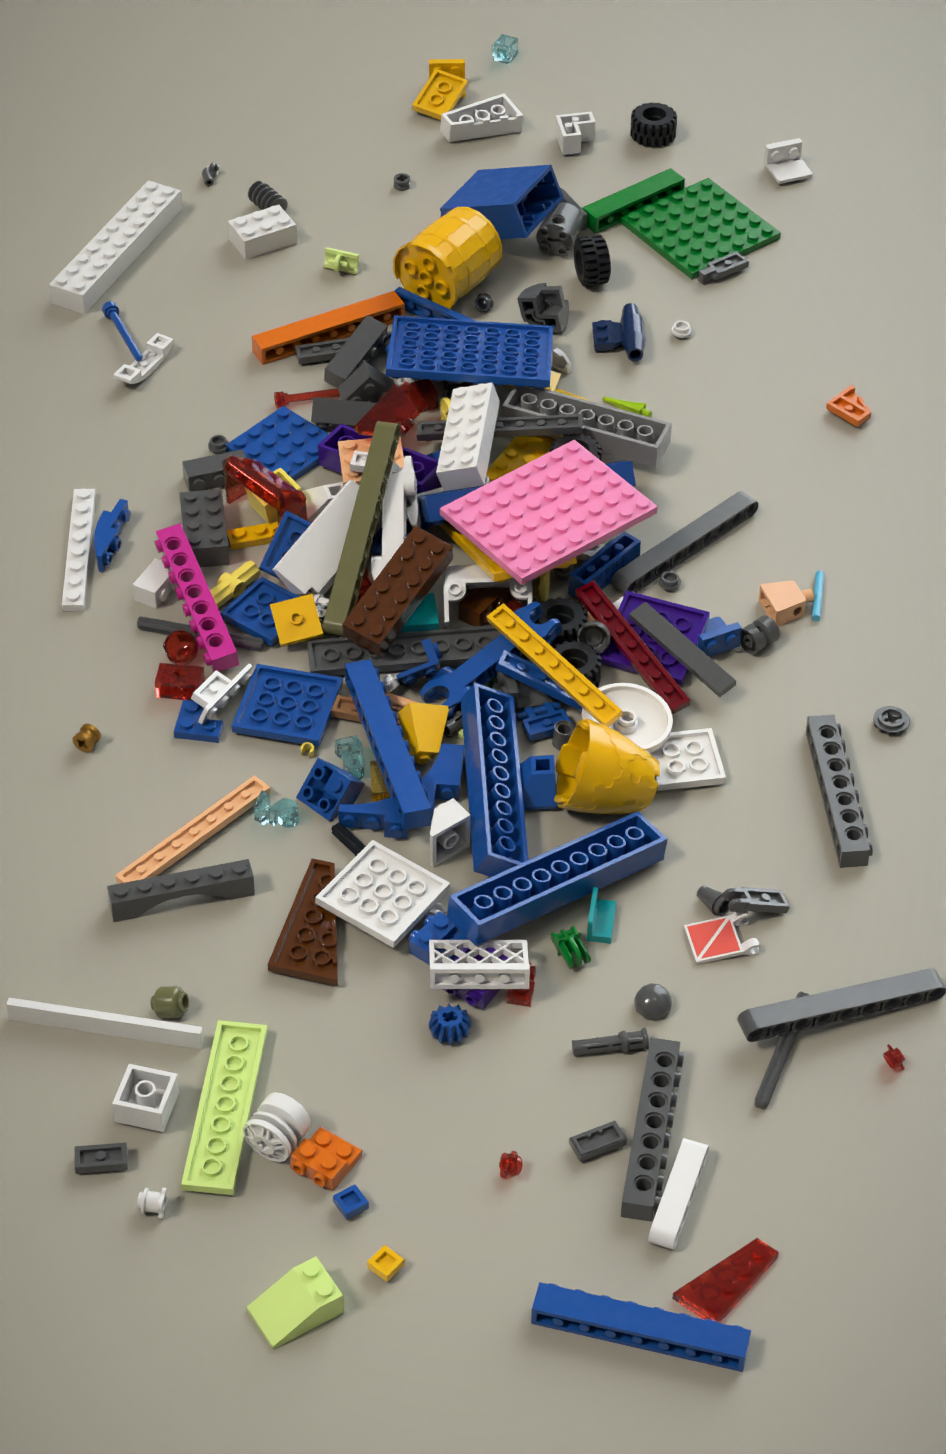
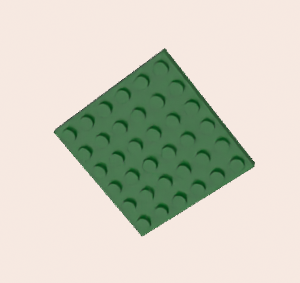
M709 178L620 217V223L690 279L699 277V271L707 267L709 262L734 252L744 256L780 239L781 236L780 231Z

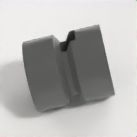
M766 615L761 616L753 621L752 624L742 628L740 645L747 653L756 654L779 639V628L772 618Z

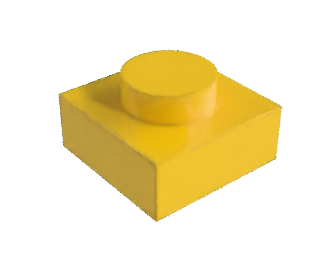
M386 1245L367 1261V1268L386 1282L405 1265V1259Z

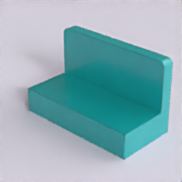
M593 887L588 918L587 941L611 944L617 901L598 899V887Z

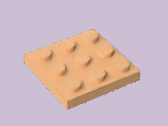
M399 437L393 461L402 468L404 456L401 437ZM372 438L338 441L343 486L348 480H353L360 486L363 473L350 471V462L354 451L369 452Z

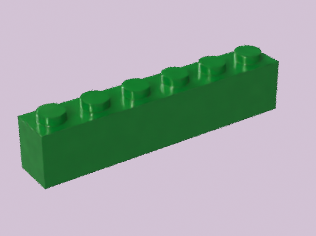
M670 168L582 207L587 213V228L596 234L619 224L621 216L684 189L685 178Z

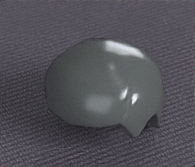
M599 621L586 622L578 630V643L584 642L587 646L591 645L599 653H602L610 644V631L605 624Z
M650 983L642 986L634 999L636 1012L645 1019L650 1020L663 1018L668 1014L672 1006L668 990L660 984Z

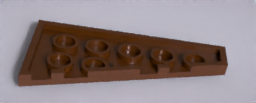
M311 859L268 962V971L338 986L336 915L315 903L316 896L335 878V863Z

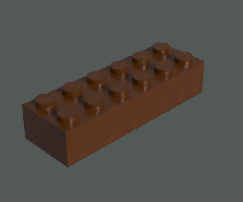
M415 526L342 623L344 637L381 657L452 561V545Z

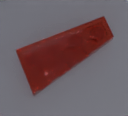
M756 1238L673 1292L672 1299L701 1319H712L721 1323L777 1260L779 1252Z

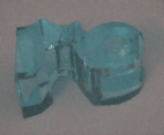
M357 735L335 739V754L343 759V770L348 771L361 780L365 775L362 741L358 739Z
M262 790L254 805V819L260 822L261 825L269 823L275 826L279 822L283 827H294L299 822L298 804L291 799L282 798L273 806H270V796Z

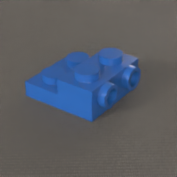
M439 911L435 916L429 915L425 919L424 927L420 931L417 929L412 931L409 936V953L430 965L429 940L469 939L445 914ZM435 949L440 953L447 951L446 949ZM452 955L449 958L454 960L456 955Z

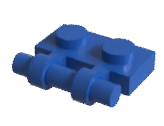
M559 701L553 703L545 702L542 703V706L535 708L527 707L523 711L516 713V718L518 721H522V728L529 741L552 736L554 725L558 721L567 720L571 722L564 708L561 709Z

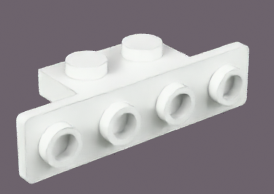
M248 664L232 681L216 670L193 693L191 699L204 708L198 721L200 724H203L207 719L212 720L218 708L223 709L229 701V697H235L241 685L245 686L252 677L250 671L253 666L251 664Z

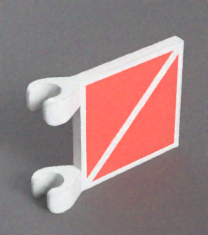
M748 911L734 912L728 916L684 925L696 965L743 954L750 956L759 954L758 940L751 938L741 944L735 926H747L749 924Z

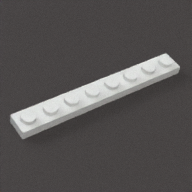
M74 489L62 612L84 611L96 497L95 489Z

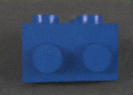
M721 617L710 618L704 633L698 636V648L710 657L740 647L742 627L738 622L726 625Z
M430 638L421 641L429 662L397 674L396 677L400 685L404 684L405 687L411 686L418 682L417 679L424 676L426 679L431 678L441 669L438 659H441L442 656L436 642L432 643Z

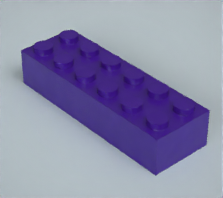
M341 423L317 445L319 465L342 474L338 441L372 438L373 435ZM402 446L404 458L405 456L412 457L415 477L417 479V494L441 488L442 485L436 474L439 460Z

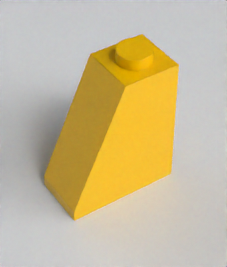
M409 702L398 712L400 725L403 730V740L408 741L409 755H413L415 762L418 764L429 763L439 753L449 711L448 706Z

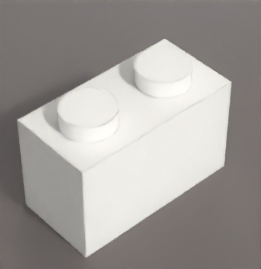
M155 558L133 583L134 601L156 609L167 599L168 594L173 588L177 587L176 584H171L168 576L170 570L169 568H164L161 560Z

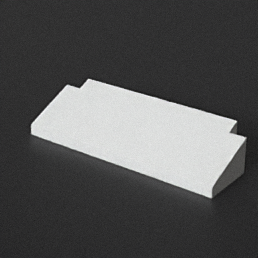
M348 480L272 569L290 592L306 594L310 590L312 593L325 594L333 585L359 485L355 481ZM380 515L378 518L374 535L381 527L380 520L382 519V517Z

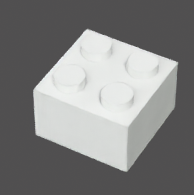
M129 1064L112 1103L115 1122L164 1132L179 1095L178 1074Z

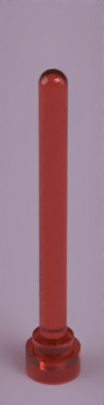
M338 388L289 395L280 391L274 392V401L276 408H281L282 406L289 405L291 402L313 400V397H338L340 394Z

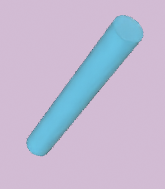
M823 571L815 573L812 607L813 621H819L821 616Z

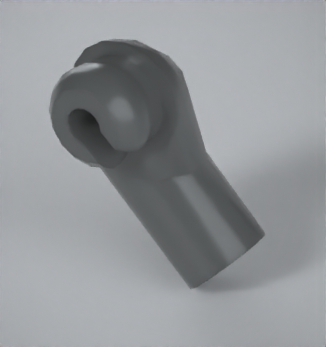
M212 162L210 166L205 167L202 171L204 183L208 187L213 185V177L218 174L220 169L219 165L215 162Z

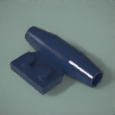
M628 303L623 307L620 323L612 322V320L592 322L595 351L615 349V347L622 344L629 360L639 361L642 359L646 338L644 321L636 304Z

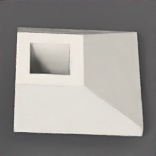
M343 482L302 491L306 506L304 511L309 522L314 521L342 489Z

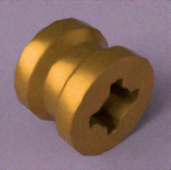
M83 724L79 730L80 732L76 733L72 740L79 750L91 752L94 744L98 743L101 739V733L95 726Z

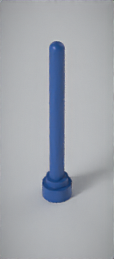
M106 302L102 307L103 314L106 318L112 319L136 361L140 362L143 357L118 316V306L115 302Z

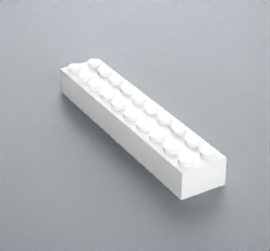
M148 180L49 284L51 304L85 314L182 210L181 190Z

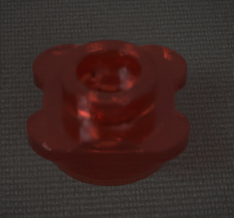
M889 1044L886 1045L888 1050L883 1053L885 1061L892 1070L900 1068L903 1071L905 1069L902 1064L905 1060L903 1054L897 1047L893 1049Z
M516 1151L501 1155L499 1168L502 1178H507L509 1175L514 1177L520 1174L523 1163Z

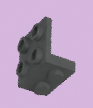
M497 671L498 684L502 685L501 692L514 696L515 711H522L527 707H539L545 702L552 703L551 696Z

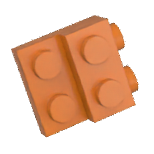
M319 1127L309 1140L304 1138L290 1154V1168L298 1175L310 1178L316 1185L333 1191L362 1157V1150Z

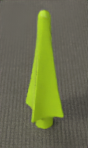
M603 397V401L621 410L647 417L652 416V411L646 409L647 403Z

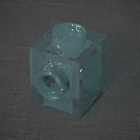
M502 34L492 45L493 60L510 64L518 54V38Z

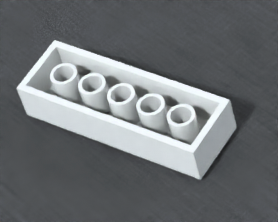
M493 383L453 389L436 471L444 491L485 484L500 404Z

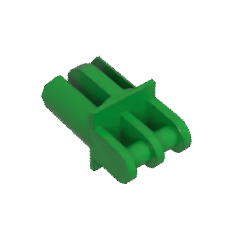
M571 926L570 930L565 931V929H562L558 934L555 932L550 934L551 940L557 949V955H562L569 969H572L573 966H581L582 960L584 964L591 962V957L581 941V932L578 933L574 926Z

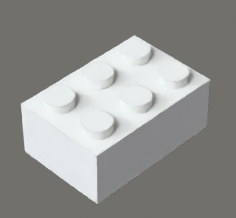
M280 205L271 206L270 208L255 211L228 221L229 240L245 260L297 244L296 224Z

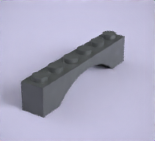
M249 859L107 886L113 922L138 918L154 906L182 896L215 895L232 900L255 895L254 876Z

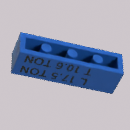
M625 531L569 574L568 594L578 599L575 595V590L593 580L601 590L611 583L615 572L640 556L641 541Z

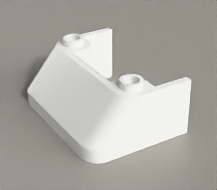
M452 565L447 567L442 575L444 629H449L448 602L461 600L468 588L510 587V593L514 598L526 600V605L532 603L531 581L523 585L514 578H510L502 583L494 582L478 565Z

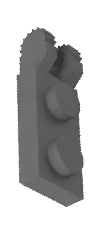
M729 888L722 894L724 900L730 901L728 908L731 912L740 913L746 910L787 913L790 909L782 891L777 889Z

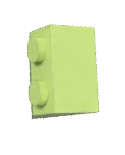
M314 1257L292 1268L248 1305L247 1311L272 1349H275L343 1314V1295L318 1258Z

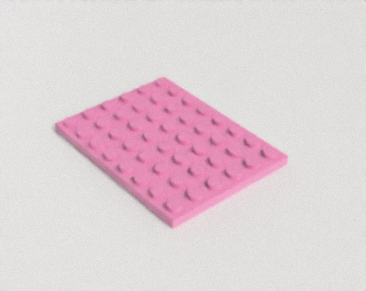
M573 440L441 507L440 515L523 585L657 514L658 506L576 440Z

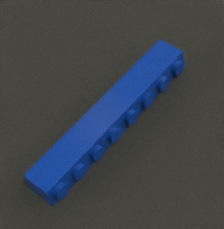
M539 1282L531 1313V1324L739 1372L744 1370L751 1330L744 1329L738 1325H726L712 1319L704 1320L691 1317L685 1313L678 1314L665 1311L659 1307L651 1308L638 1305L632 1301L625 1302L612 1299L606 1295L598 1296L579 1289H567L553 1283L545 1284Z

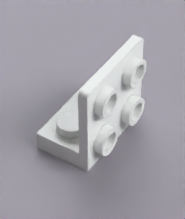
M800 138L765 145L764 165L778 184L812 177V172L801 158L802 141Z

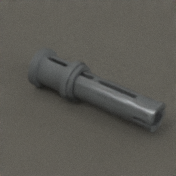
M642 1028L641 1031L627 1033L623 1030L618 1032V1035L572 1040L574 1056L615 1050L628 1053V1050L649 1049L646 1028Z

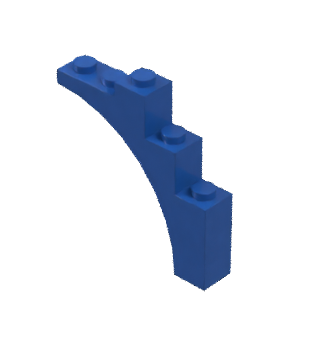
M442 743L438 758L429 772L422 778V786L427 788L428 802L432 801L434 809L436 799L449 801L454 798L456 801L460 800L465 761L464 745ZM391 797L364 804H339V823H342L346 828L384 830V837L395 839L408 838L409 830H403Z

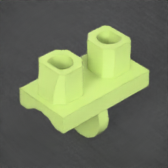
M327 247L325 249L323 267L337 272L343 271L357 274L360 254Z

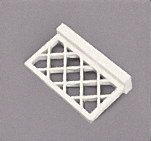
M429 940L430 989H529L530 964L528 961L527 940H488L478 946H475L470 940ZM468 948L472 951L466 954L461 949ZM495 948L496 951L493 953H489L485 949ZM435 949H446L447 951L440 953ZM510 949H522L516 954L510 951ZM479 954L480 956L484 957V959L478 961L473 957ZM456 955L459 959L453 961L449 957ZM501 955H505L508 957V959L502 961L498 957Z

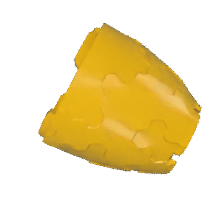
M582 719L577 721L576 728L572 732L568 743L564 744L560 749L555 766L558 777L554 801L557 802L559 808L583 813L625 814L642 811L650 806L656 794L658 782L654 778L660 775L659 761L632 740L621 735L620 732L590 719Z

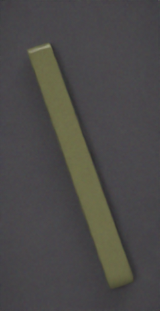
M377 421L323 622L324 634L344 636L342 623L356 606L400 437V424Z

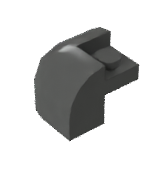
M539 283L526 288L518 296L517 300L524 322H528L530 325L553 326V333L564 330L569 318V301L564 299L562 286H547L546 283Z

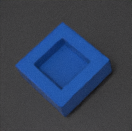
M356 1184L333 1195L334 1204L346 1220L369 1209V1202Z

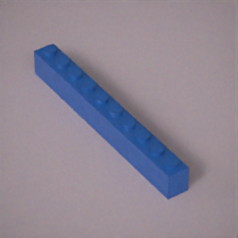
M371 659L346 663V685L403 830L431 826V816L434 814L432 801L428 802L427 788L422 786L420 771L415 770L414 756L409 755L408 741L403 740L402 727L397 725V715L395 711L391 710V700L389 696L385 695L384 682H380L378 668H374Z

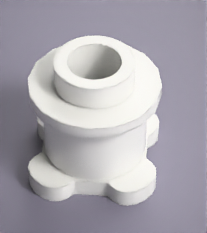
M163 1187L161 1192L150 1191L149 1188H145L144 1192H140L137 1208H141V1213H158V1219H163L168 1201L167 1188Z

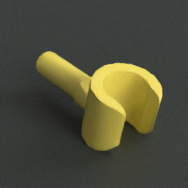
M310 742L303 743L300 748L302 756L305 751L310 750L309 757L312 758L315 755V746Z

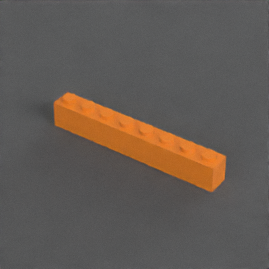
M391 291L252 336V352L262 365L295 355V346L350 337L367 315L385 325L392 324L394 315L405 316V303L395 291Z

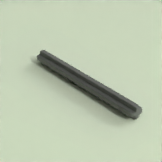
M140 616L137 621L138 629L191 639L198 637L197 633H192L190 625L143 616ZM229 632L235 647L262 651L264 646L262 638Z
M801 991L797 994L796 998L808 996L809 994ZM797 1032L780 1036L755 1097L754 1105L757 1108L766 1109L768 1107Z

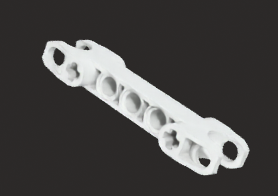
M405 456L402 469L397 473H390L382 503V556H372L371 572L374 580L406 539V496H417V479L411 456Z

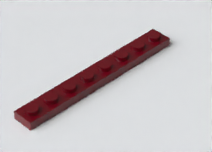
M593 580L576 589V597L596 621L606 625L610 631L612 642L648 687L667 703L671 713L674 714L690 705L688 696Z

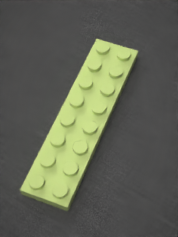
M218 1020L181 1182L182 1190L224 1195L234 1194L245 1142L243 1127L250 1118L268 1032L267 1025Z

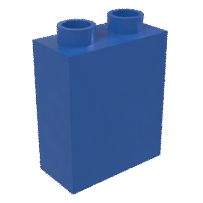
M552 165L478 170L440 208L442 217L456 207H469L480 212L492 223L500 239L527 238L564 197Z

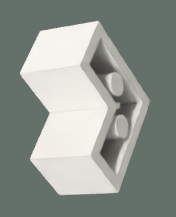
M592 112L556 115L555 135L563 155L581 153V142L595 141L596 122Z

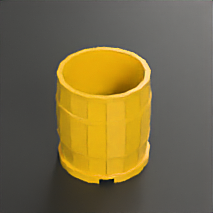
M456 207L433 221V223L416 235L412 241L397 250L393 258V272L396 279L400 278L404 286L403 289L451 309L458 299L465 296L485 280L487 275L498 266L502 259V243L498 232L484 215L469 207Z

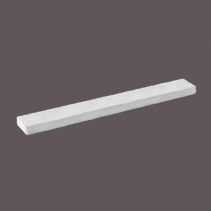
M9 998L6 1004L9 1020L195 1049H202L204 1043L203 1029L199 1026Z

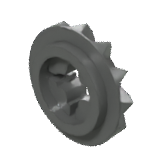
M882 707L875 712L873 717L874 726L878 727L879 732L886 731L887 735L890 733L898 735L899 732H905L906 728L909 727L910 719L908 714L898 707ZM888 718H889V720H891L892 722H895V724H891L890 721L887 722Z

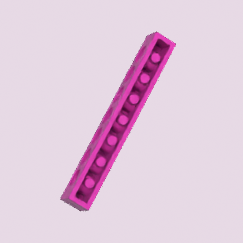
M181 523L156 531L158 540L154 541L157 552H162L163 556L161 559L164 568H169L170 570L168 572L172 585L176 584L177 586L175 588L179 601L183 600L184 602L182 604L183 612L186 617L190 616L189 625L192 633H197L198 635L196 641L199 649H204L205 651L203 657L206 665H211L213 672L216 670L220 672L238 666L239 660L236 648Z

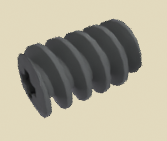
M257 181L248 190L249 200L261 210L280 205L285 211L288 206L287 200L266 183Z

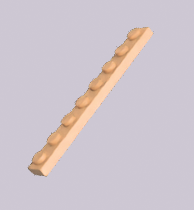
M254 775L116 874V882L120 884L158 876L271 794L270 786Z

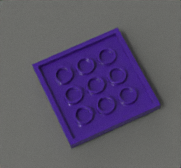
M626 590L618 611L675 682L683 685L688 669L629 619V613L646 602L698 647V636L704 633L710 618V612ZM610 640L609 646L599 654L601 656V664L637 673L612 640Z

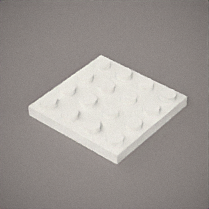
M372 840L316 896L315 903L394 948L449 891L450 883Z

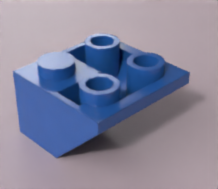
M554 755L529 757L520 764L524 810L557 809V802L554 801L556 795Z
M317 758L296 798L328 821H332L338 816L339 804H354L365 783L348 771L321 758Z

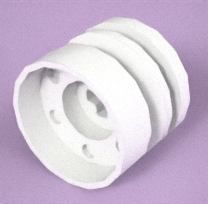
M270 1093L259 1106L257 1112L252 1115L243 1127V1136L251 1148L262 1157L271 1161L282 1162L288 1158L297 1146V1142H300L311 1127V1118L304 1107L293 1098L282 1093Z

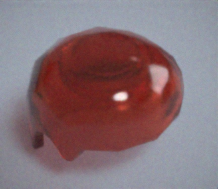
M182 629L172 632L163 643L168 660L175 665H186L196 659L199 650L197 641L192 633Z

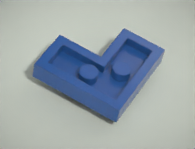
M183 700L174 729V738L219 743L223 730V721L207 719L203 724H200L198 721L204 708L195 701Z

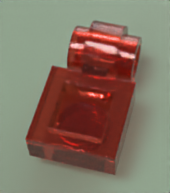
M529 963V980L534 981L536 974V966H532V963ZM529 981V989H508L507 1004L531 1007L535 982Z

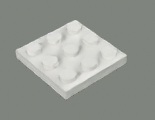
M712 728L671 732L666 743L650 753L659 761L660 775L654 778L658 782V791L726 783V775Z

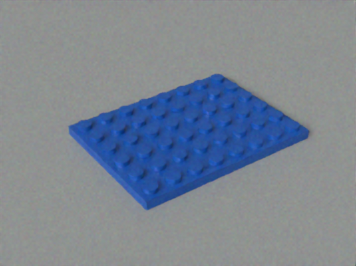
M394 315L385 376L393 379H431L435 382L446 380L454 383H493L496 386L513 385L515 387L533 386L538 389L550 388L553 326Z

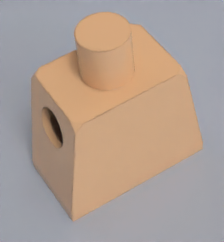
M795 581L760 585L759 602L778 627L805 615L806 603L814 601L813 591L811 589L801 591Z

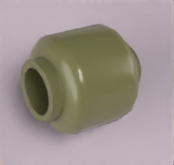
M160 987L156 990L154 996L151 997V1009L162 1019L181 1018L189 1009L188 994L181 987Z

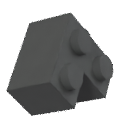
M364 362L338 387L341 400L368 402L371 399L376 403L390 404L398 396L394 380L385 376L384 373L367 362Z

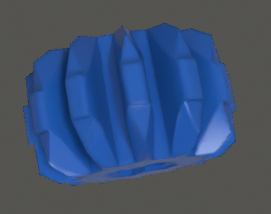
M448 1003L447 1007L444 1008L439 1005L437 1011H432L429 1029L433 1039H439L440 1044L447 1041L451 1046L453 1041L461 1044L463 1038H468L471 1020L468 1017L467 1010H461L459 1004L452 1007Z

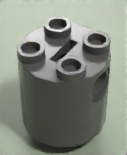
M560 202L542 221L536 235L541 252L562 257L568 254L584 223L583 215L579 209L572 204Z

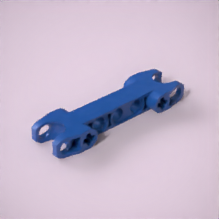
M537 601L514 612L549 645L562 630L561 622L557 618L551 619L544 624H535L543 613L541 604ZM501 634L456 670H453L450 666H445L436 672L421 689V699L425 703H430L439 697H447L448 699L442 705L448 706L449 709L451 708L447 716V720H450L457 711H462L461 698L474 682L484 686L497 675L495 668L504 650L518 657H521L523 653Z

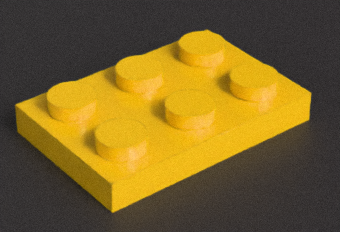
M435 69L412 104V110L441 120L443 113L453 110L467 88L468 80Z

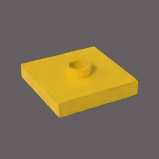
M313 594L270 604L281 647L324 636Z

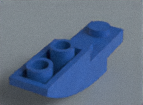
M119 499L112 512L103 510L99 517L94 534L96 562L99 572H104L107 565L111 564L115 552L120 550L122 541L119 539V535L123 525L129 521L131 516L128 500Z

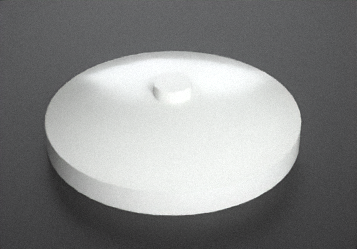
M614 683L598 688L623 712V716L610 725L609 728L620 732L621 735L629 738L649 753L656 751L666 743L671 733L673 718L669 706L658 694L643 686L630 683ZM582 708L581 720L587 718L598 722Z

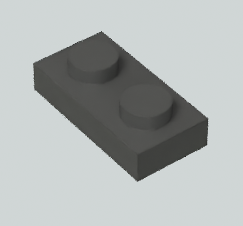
M126 1142L74 1147L76 1174L128 1170Z

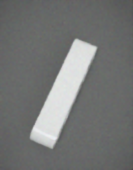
M683 1139L650 1229L649 1243L675 1249L708 1156L709 1145Z

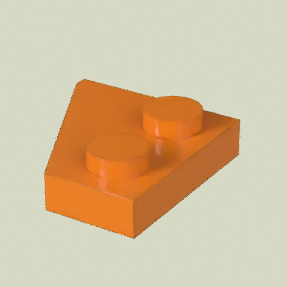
M850 385L828 401L826 405L827 410L856 427H859L871 418L870 409L864 404L862 397L856 395L853 385Z

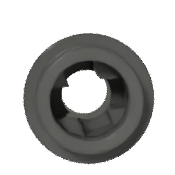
M706 885L698 889L697 897L714 915L723 916L729 911L728 904L730 901L724 900L722 892Z

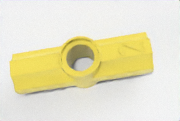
M250 560L233 573L225 572L220 576L217 585L210 590L218 608L231 598L237 599L245 592L246 586L260 576V570L256 563Z

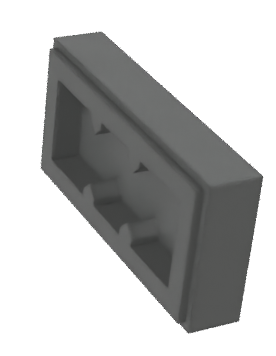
M612 1121L570 1137L569 1144L579 1161L583 1162L626 1145L627 1139L617 1122Z

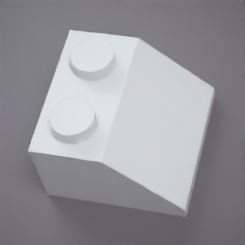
M454 798L434 809L430 830V866L432 868L470 847L471 815Z

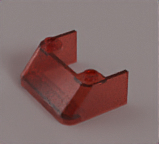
M407 381L400 387L395 384L353 429L359 435L373 436L377 421L400 424V435L403 432L406 434L414 426L412 422L429 403Z
M230 455L223 460L226 501L228 504L245 495L246 487L277 510L278 526L285 511L307 520L306 497L302 491L295 489L263 466L258 460Z

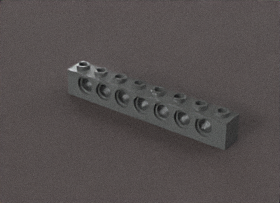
M835 715L807 716L806 736L839 867L868 866L869 856L873 855L872 843L867 840L868 827L866 824L863 825V808L858 806L859 793L858 790H854V774L849 772L850 759L848 756H845V741L840 738L841 725L836 723Z
M650 1038L622 1198L621 1217L652 1222L653 1211L657 1212L661 1196H656L657 1190L662 1191L664 1175H660V1169H666L668 1154H664L663 1151L664 1148L669 1149L671 1133H667V1127H673L674 1113L670 1112L671 1107L676 1108L678 1092H673L674 1087H679L681 1072H677V1067L683 1066L684 1052H680L679 1041Z

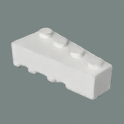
M504 93L443 113L441 115L440 132L449 142L519 133L522 129L523 115Z

